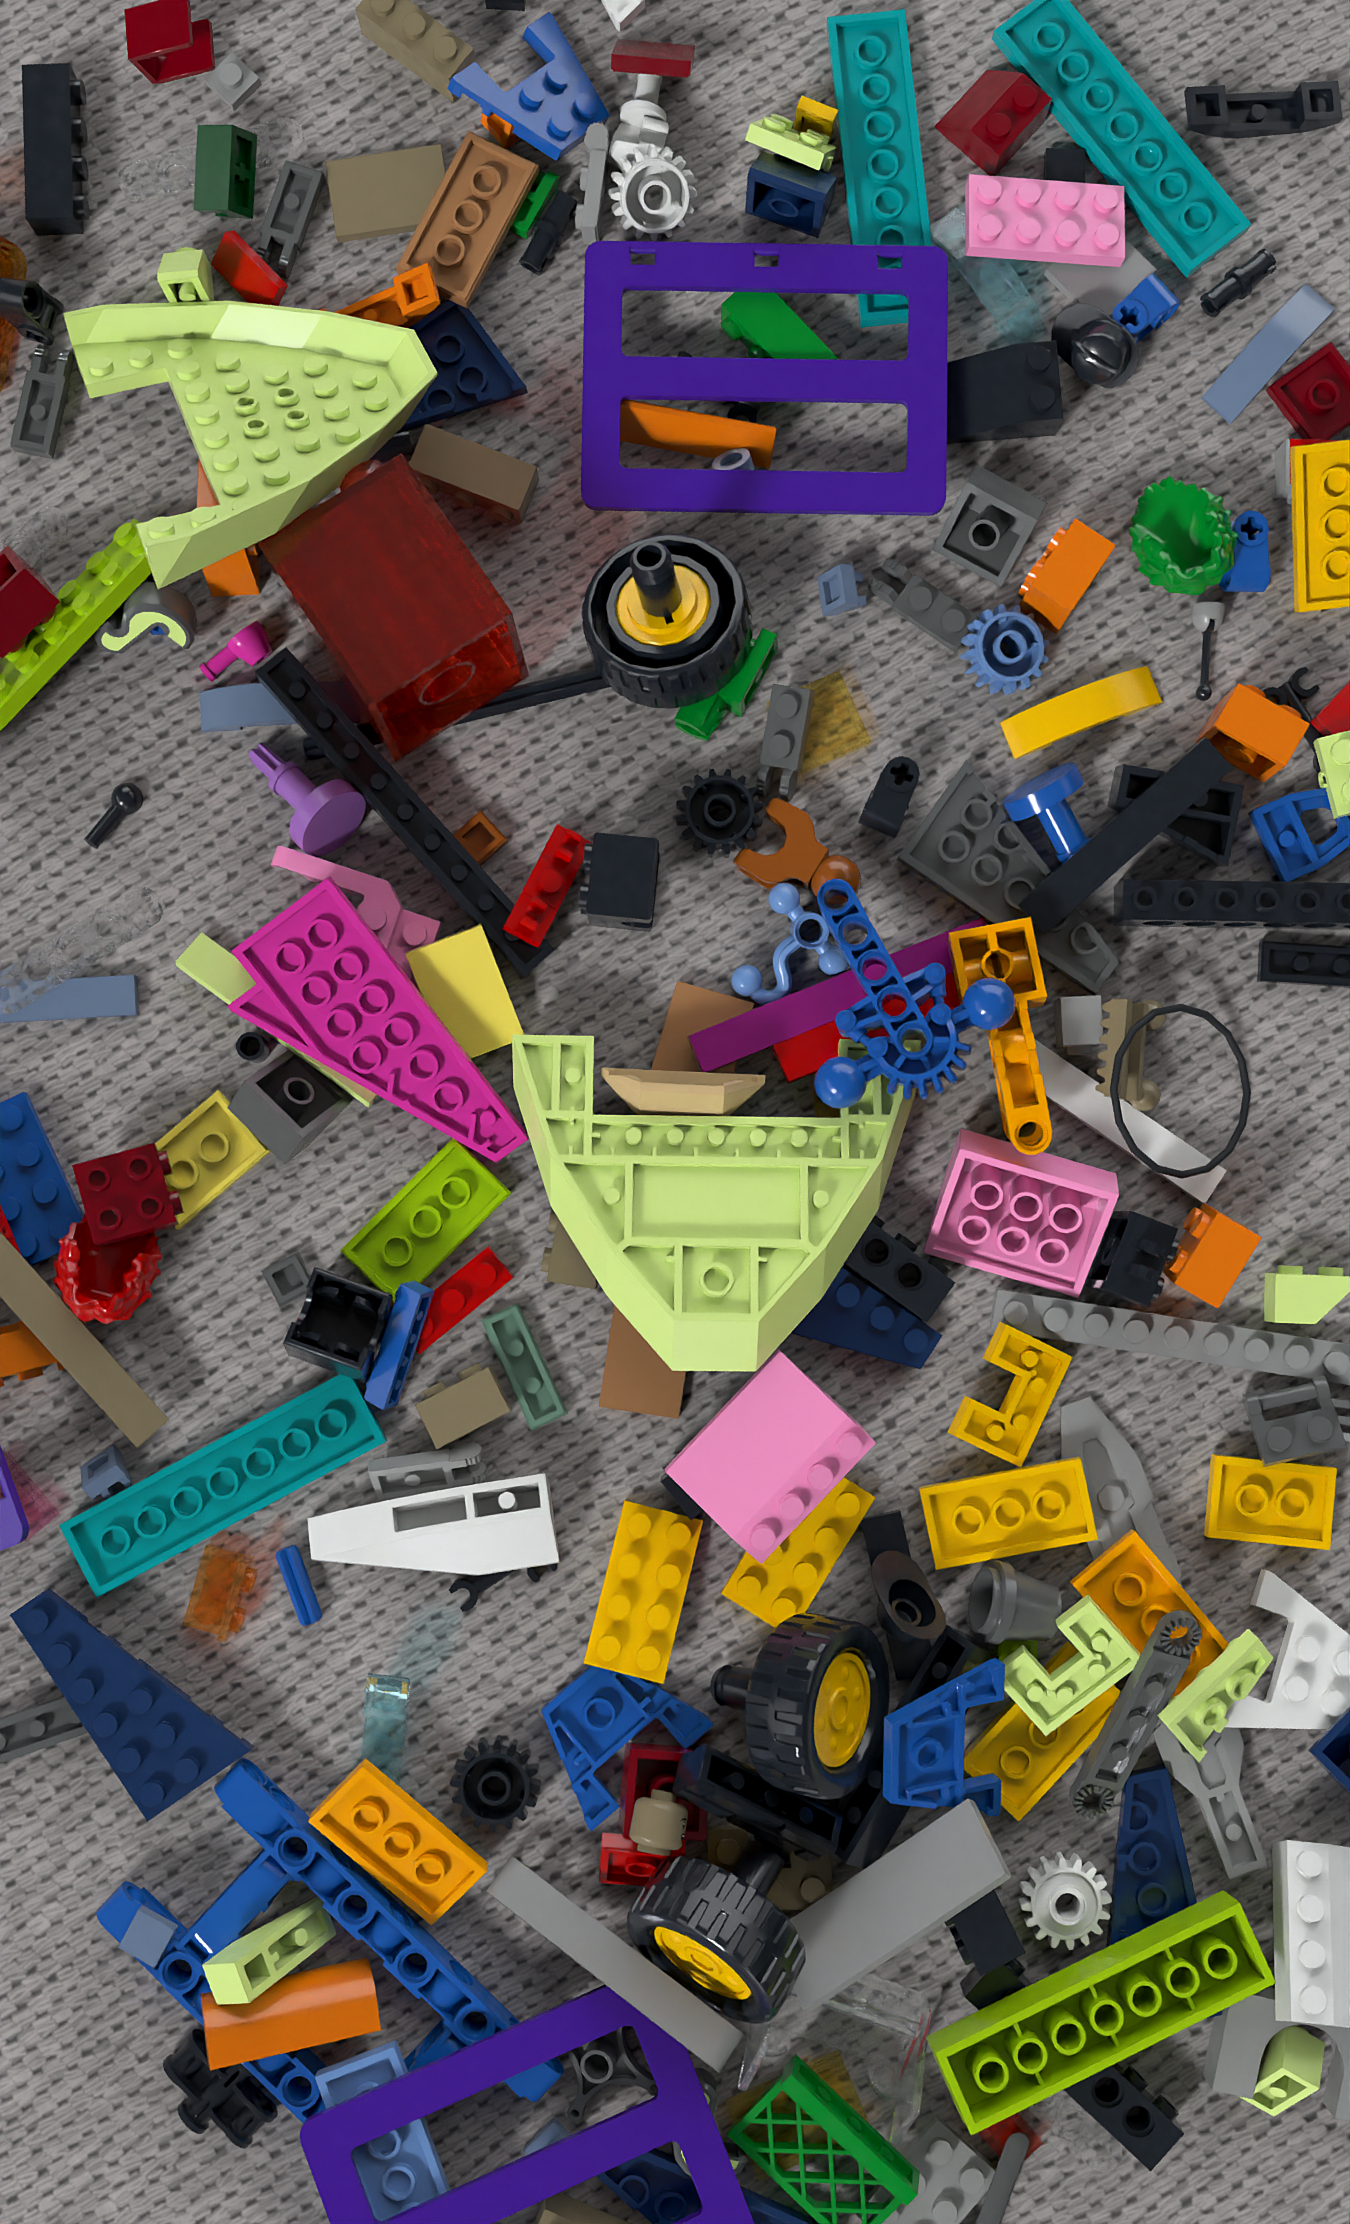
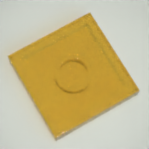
M839 670L800 687L814 690L815 696L802 771H798V776L871 744V739ZM768 701V702L766 703V706H767L768 709H769V703H770V701Z

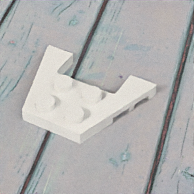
M1261 1569L1250 1605L1286 1618L1288 1625L1266 1699L1261 1701L1247 1695L1245 1699L1234 1701L1225 1715L1229 1720L1225 1727L1328 1730L1350 1707V1635L1274 1573Z

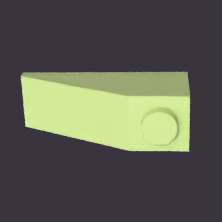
M319 1897L313 1898L232 1942L205 1962L202 1967L216 2004L250 2003L337 1935L329 1912L322 1907L324 1902Z

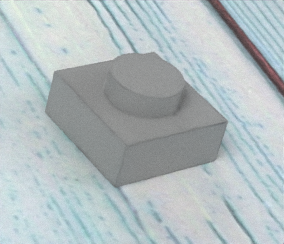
M233 52L226 56L204 78L207 86L233 111L240 107L262 85L260 78Z

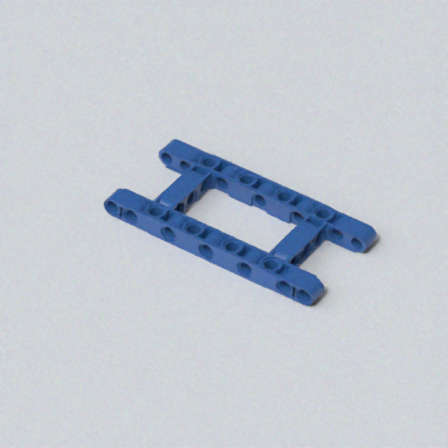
M240 1758L214 1785V1790L218 1798L224 1803L221 1807L264 1849L204 1913L187 1929L145 1887L140 1889L137 1885L128 1881L123 1882L96 1912L100 1924L119 1943H121L133 1918L142 1905L178 1925L155 1968L136 1957L134 1958L202 2026H204L200 1994L212 1991L202 1965L232 1942L240 1939L254 1918L261 1911L264 1913L270 1907L275 1897L290 1880L292 1882L294 1880L297 1882L302 1880L324 1902L323 1908L357 1941L360 1938L364 1940L384 1960L382 1965L417 1999L422 1997L443 2017L404 2059L408 2072L520 2023L504 2005L358 1863L308 1822L309 1816L257 1765L247 1758ZM289 1838H302L306 1842L308 1849L301 1851L293 1848ZM360 1895L365 1899L367 1906L362 1908L355 1907L349 1901V1896ZM419 1953L424 1956L427 1962L422 1965H416L409 1960L408 1955ZM182 1959L187 1961L192 1971L180 1969L176 1960ZM473 2011L481 2012L486 2017V2020L480 2023L473 2022L467 2014ZM309 2048L241 2063L302 2123L308 2117L326 2109L315 2076L318 2070L328 2066ZM555 2057L508 2078L504 2082L520 2098L524 2095L529 2100L538 2102L564 2074V2068L558 2058ZM303 2076L307 2078L311 2086H300L296 2083L294 2077Z

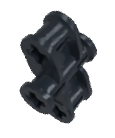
M200 2029L192 2030L188 2035V2042L175 2055L170 2054L163 2060V2068L169 2079L190 2098L184 2099L178 2105L177 2110L182 2122L192 2132L197 2134L204 2133L209 2128V2121L212 2119L233 2144L246 2149L253 2142V2135L266 2122L271 2123L278 2115L276 2105L249 2080L251 2077H256L241 2063L210 2071L205 2033Z

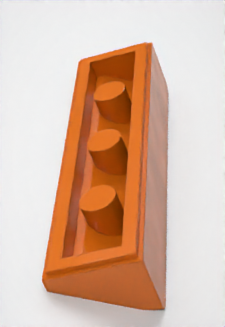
M625 400L621 404L620 441L716 458L728 450L745 448L750 452L754 466L769 468L771 465L777 429L774 426L633 400Z

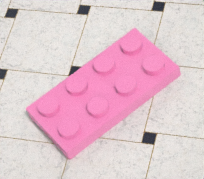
M969 174L965 184V256L1121 267L1125 260L1124 186Z

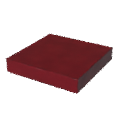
M617 39L611 54V70L614 72L688 78L691 75L694 63L695 46Z
M1332 342L1325 345L1266 389L1267 394L1302 439L1331 440L1350 426V365Z

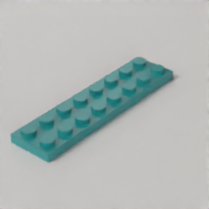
M1033 0L994 30L993 42L1019 73L1025 74L1052 98L1049 107L1050 112L1080 149H1085V155L1110 185L1124 186V203L1186 278L1248 231L1251 226L1250 221L1069 0Z
M905 9L827 17L826 29L835 109L838 110L837 128L850 244L932 246ZM878 258V268L901 269L902 258ZM856 294L860 328L908 323V300L905 296Z
M339 1374L60 1524L59 1527L97 1598L385 1443L388 1439L368 1401L364 1400V1393L357 1380Z

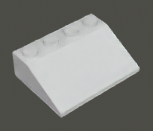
M1292 1840L1275 1842L1272 1848L1276 2021L1350 2028V1847Z

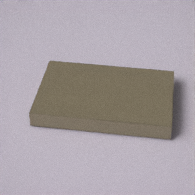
M441 144L325 161L338 243L415 231L446 173Z

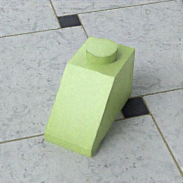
M184 247L176 250V252L163 253L157 278L169 303L214 301L212 269L203 249L196 250Z
M1298 2025L1282 2029L1269 2040L1263 2051L1253 2099L1240 2098L1268 2114L1276 2116L1320 2089L1325 2042L1309 2034L1305 2028Z

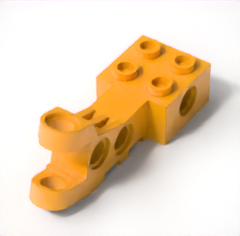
M1031 917L950 932L948 936V949L960 1005H962L963 996L968 987L977 980L984 978L998 979L1006 983L1014 993L1016 1006L1011 1020L1000 1028L986 1030L1004 1134L1019 1152L1026 1155L1039 1154L1049 1146L1052 1140V1127L1042 1073L1040 1072L1034 1034L1028 1014V1009L1044 1006L1047 998ZM1034 1122V1129L1029 1135L1019 1136V1130L1023 1124Z

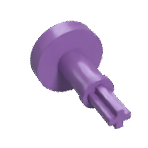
M261 742L258 744L257 749H251L248 756L252 759L251 762L269 778V788L275 794L285 799L296 810L290 822L289 834L291 839L307 855L319 857L329 854L343 845L353 835L363 819L366 803L364 797L349 782L336 779L317 787L295 762H285L266 743Z

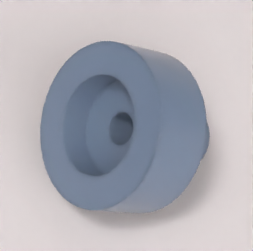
M745 448L728 450L716 457L712 463L713 470L755 469L750 452Z

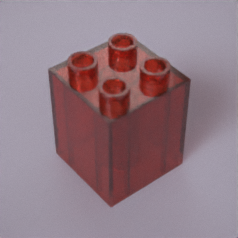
M402 453L384 465L379 460H368L358 464L345 475L340 485L341 492L316 508L312 509L311 507L276 534L259 543L294 612L395 762L529 677L511 610Z

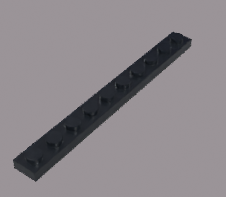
M287 647L255 671V677L350 784L364 797L366 802L476 926L482 925L486 937L523 978L554 952V948L545 938H543L540 946L537 948L502 929L515 904Z

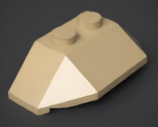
M601 1068L603 1080L635 1115L732 1116L765 1084V1075Z

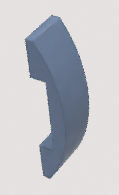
M1305 284L1259 331L1201 399L1231 424L1304 342L1335 311V308Z
M317 681L354 724H360L359 685L345 682ZM262 683L227 686L200 692L202 732L242 730V727L297 724Z

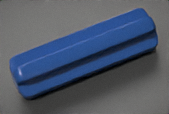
M290 1545L276 1552L275 1557L300 1624L306 1626L319 1621L322 1618V1612L298 1547Z

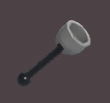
M1199 602L1192 605V623L1198 631L1203 633L1200 686L1196 690V697L1200 701H1206L1212 695V690L1208 686L1211 633L1222 625L1225 604L1219 602Z

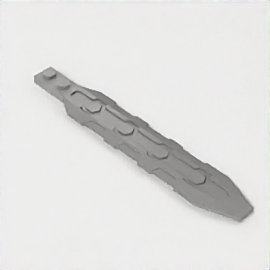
M1090 1396L1060 1406L1061 1460L1079 1456L1082 1461L1098 1540L1087 1542L1093 1561L1132 1529L1136 1531L1182 1587L1180 1568L1173 1549L1167 1546L1151 1502L1153 1495L1136 1452ZM1159 1719L1152 1733L1163 1764L1167 1767L1170 1775L1197 1797L1226 1877L1232 1879L1268 1866L1239 1788L1244 1748L1239 1729L1236 1727H1224L1221 1733L1213 1730L1203 1744L1207 1753L1199 1763Z

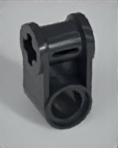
M0 277V316L14 326L20 335L26 339L49 346L53 345L54 336L52 331L57 315L63 313L64 305L35 281Z
M899 756L887 763L879 776L874 790L871 791L858 823L895 838L907 814L908 804L919 781L920 772L915 761L909 757ZM898 769L905 771L904 778L908 780L904 781L900 786L894 784L895 776L892 775Z

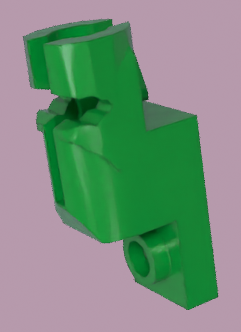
M762 628L757 639H751L748 656L744 660L742 668L733 677L731 682L716 694L703 701L680 707L674 718V721H676L675 726L697 739L707 741L728 711L743 717L778 650L777 634Z

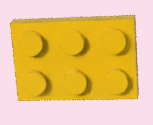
M1211 1454L1204 1535L1209 1538L1330 1550L1337 1468L1295 1462H1284L1263 1467L1261 1459Z

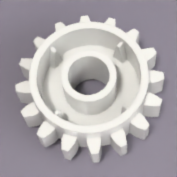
M649 144L646 155H642L639 149L635 147L633 148L634 160L629 162L621 157L620 163L624 168L623 172H612L611 174L613 181L618 184V187L609 189L608 194L611 199L619 200L611 207L615 216L623 215L620 224L625 230L634 225L633 233L639 239L644 232L649 234L652 241H656L658 233L664 232L668 238L671 237V229L678 225L683 228L685 226L682 219L685 213H693L694 211L689 203V198L697 196V191L694 187L688 185L694 179V175L690 170L682 171L686 162L680 155L671 161L673 152L667 146H665L660 155H658L654 144ZM650 186H662L661 194L655 201L649 202L644 200L645 191Z
M1056 1852L1055 1860L1048 1861L1044 1856L1040 1857L1041 1866L1037 1870L1030 1866L1027 1868L1031 1876L1029 1882L1020 1881L1019 1884L1022 1892L1026 1894V1896L1018 1899V1904L1021 1910L1027 1911L1022 1916L1027 1927L1034 1926L1033 1933L1039 1941L1048 1935V1942L1052 1948H1056L1060 1940H1064L1068 1949L1073 1950L1074 1939L1080 1938L1087 1946L1090 1944L1087 1933L1093 1931L1101 1935L1103 1932L1097 1923L1098 1920L1110 1919L1107 1909L1102 1906L1112 1902L1109 1893L1102 1890L1107 1885L1105 1879L1101 1874L1095 1875L1097 1869L1090 1861L1082 1866V1860L1078 1854L1073 1853L1070 1860H1065L1061 1852ZM1065 1893L1074 1895L1072 1902L1068 1906H1055L1056 1900L1060 1895Z

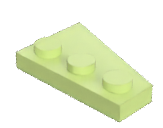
M1247 1629L1240 1637L1233 1639L1215 1661L1200 1670L1195 1680L1179 1695L1171 1698L1167 1706L1157 1716L1186 1750L1200 1763L1207 1753V1750L1203 1747L1205 1741L1213 1730L1219 1733L1222 1732L1229 1722L1225 1717L1227 1710L1234 1701H1240L1247 1697L1274 1659L1260 1639Z

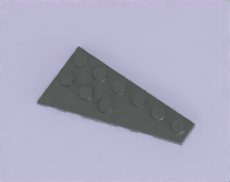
M966 760L897 860L980 918L983 917L990 925L1027 918L1028 916L1017 904L1050 875L1051 870L1016 824L1009 820L997 804V799L989 789L984 787L975 775V770ZM1077 908L1070 912L1046 935L1032 922L1039 959L1091 995H1096L1119 963V960L1092 924L1087 923Z

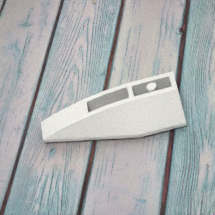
M545 1473L427 1492L307 1518L311 1559L316 1561L468 1575H485L560 1563L550 1484Z

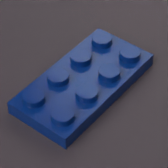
M22 1092L0 1103V1205L22 1256L31 1266H34L59 1254L61 1247L59 1240L69 1233V1226L73 1222L79 1223L84 1215L28 1093Z

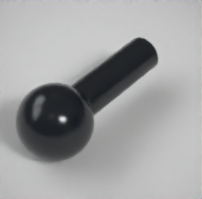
M122 783L114 788L111 795L112 805L84 838L91 847L98 849L125 814H133L141 808L143 794L139 787L132 783Z

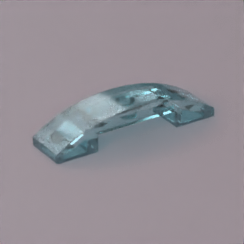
M956 207L930 225L932 243L934 246L944 250L948 261L951 260L991 313L994 318L993 326L1008 346L1016 343L1036 342L1048 333L1034 301L1007 259L965 256L964 212Z
M368 1673L363 1712L365 1724L361 1762L366 1758L400 1787L407 1733L410 1678Z

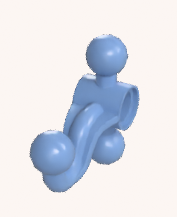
M784 882L775 885L770 890L768 896L771 909L782 915L787 914L791 919L789 925L791 935L778 945L772 958L777 986L773 990H765L762 987L763 980L760 971L751 965L738 967L732 974L731 985L736 993L742 996H749L760 1005H766L790 995L793 979L788 959L800 947L816 950L819 954V967L826 975H840L848 969L849 965L839 946L832 945L827 940L829 928L823 917L814 911H804L799 905L800 894L797 888L790 883ZM807 919L817 920L819 924V932L811 940L801 939L799 935L800 925Z

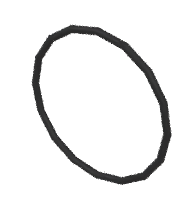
M1176 1004L1153 1009L1130 1027L1115 1055L1110 1084L1115 1123L1131 1153L1157 1173L1183 1179L1210 1172L1233 1152L1247 1123L1251 1090L1246 1060L1230 1030L1208 1011L1188 1005ZM1179 1011L1206 1019L1225 1036L1238 1061L1243 1089L1239 1123L1226 1148L1205 1166L1184 1171L1160 1166L1137 1148L1123 1122L1118 1094L1122 1058L1136 1032L1156 1016Z

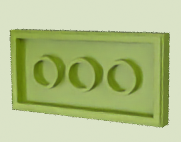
M452 1138L340 1251L379 1290L392 1294L393 1301L395 1302V1292L400 1284L410 1281L422 1284L512 1192L463 1143Z

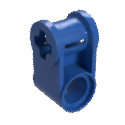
M1152 273L1115 306L1111 318L1124 327L1138 344L1153 329L1159 328L1178 309L1181 301Z
M1245 511L1235 521L1231 522L1232 531L1237 532L1239 537L1236 538L1234 549V567L1223 575L1219 583L1220 589L1223 592H1264L1270 581L1271 566L1268 547V522L1259 512Z

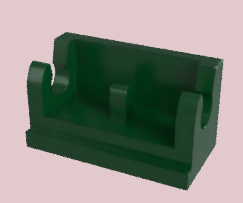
M197 125L194 189L195 211L215 213V216L253 219L257 134L235 125Z

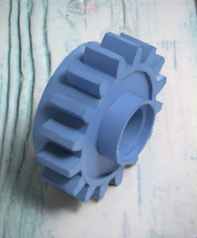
M1001 604L993 609V613L987 609L979 614V620L975 619L968 624L967 627L973 634H968L961 638V643L969 646V650L961 654L960 659L970 660L971 666L967 668L965 673L966 675L977 673L979 676L975 684L977 687L989 683L990 694L999 692L1003 687L1005 695H1010L1016 692L1017 688L1022 691L1030 687V679L1035 680L1041 677L1042 672L1038 667L1049 660L1044 655V647L1049 645V641L1043 640L1041 632L1045 628L1043 625H1036L1033 621L1034 614L1032 612L1027 615L1021 614L1020 606L1017 605L1007 612L1004 604ZM1001 641L1009 646L1011 651L1010 658L1002 654L1000 650Z

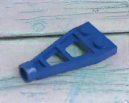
M1326 788L1288 794L1248 813L1280 882L1293 881L1323 867L1350 845V820L1348 816L1334 819L1338 826L1336 832L1320 845L1311 843L1301 822L1300 815L1306 810L1326 808L1332 813Z

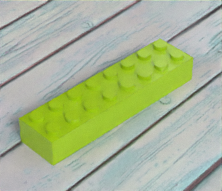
M1222 1890L926 2036V2039L960 2117L972 2136L1275 1984L1276 1981L1240 1902Z

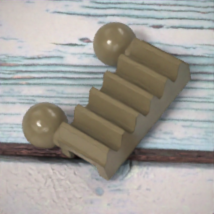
M1111 999L1110 1002L1102 1005V1009L1109 1012L1110 1017L1102 1020L1100 1025L1109 1029V1033L1099 1037V1042L1108 1045L1107 1050L1098 1053V1058L1106 1061V1066L1097 1069V1074L1104 1077L1105 1082L1096 1085V1091L1103 1093L1105 1097L1111 1098L1110 1084L1114 1058L1130 1027L1153 1009L1164 1007L1162 1003L1154 999H1147L1140 1003H1131V999ZM1167 1014L1156 1016L1136 1032L1122 1058L1118 1084L1119 1099L1129 1101L1134 1108L1140 1111L1151 1110L1160 1101L1161 1093L1157 1084L1149 1079H1142L1146 1031H1155L1163 1026Z

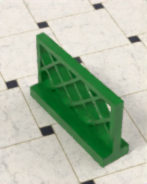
M797 2054L785 2064L783 2073L728 2129L727 2136L819 2224H839L838 2213H861L862 2224H882L902 2203L907 2206L918 2195L920 2171ZM783 2090L796 2102V2113H773V2099ZM767 2106V2113H761ZM750 2123L768 2124L769 2142L753 2141L743 2130ZM774 2124H797L798 2142H775ZM803 2125H820L827 2132L828 2143H804ZM776 2153H798L800 2171H784L776 2163ZM805 2154H828L829 2172L806 2171ZM834 2154L851 2155L858 2162L859 2173L835 2172ZM807 2183H830L831 2201L814 2200L807 2193ZM836 2184H860L861 2202L837 2201ZM866 2184L883 2185L892 2195L884 2203L867 2202ZM867 2214H873V2215L868 2219Z

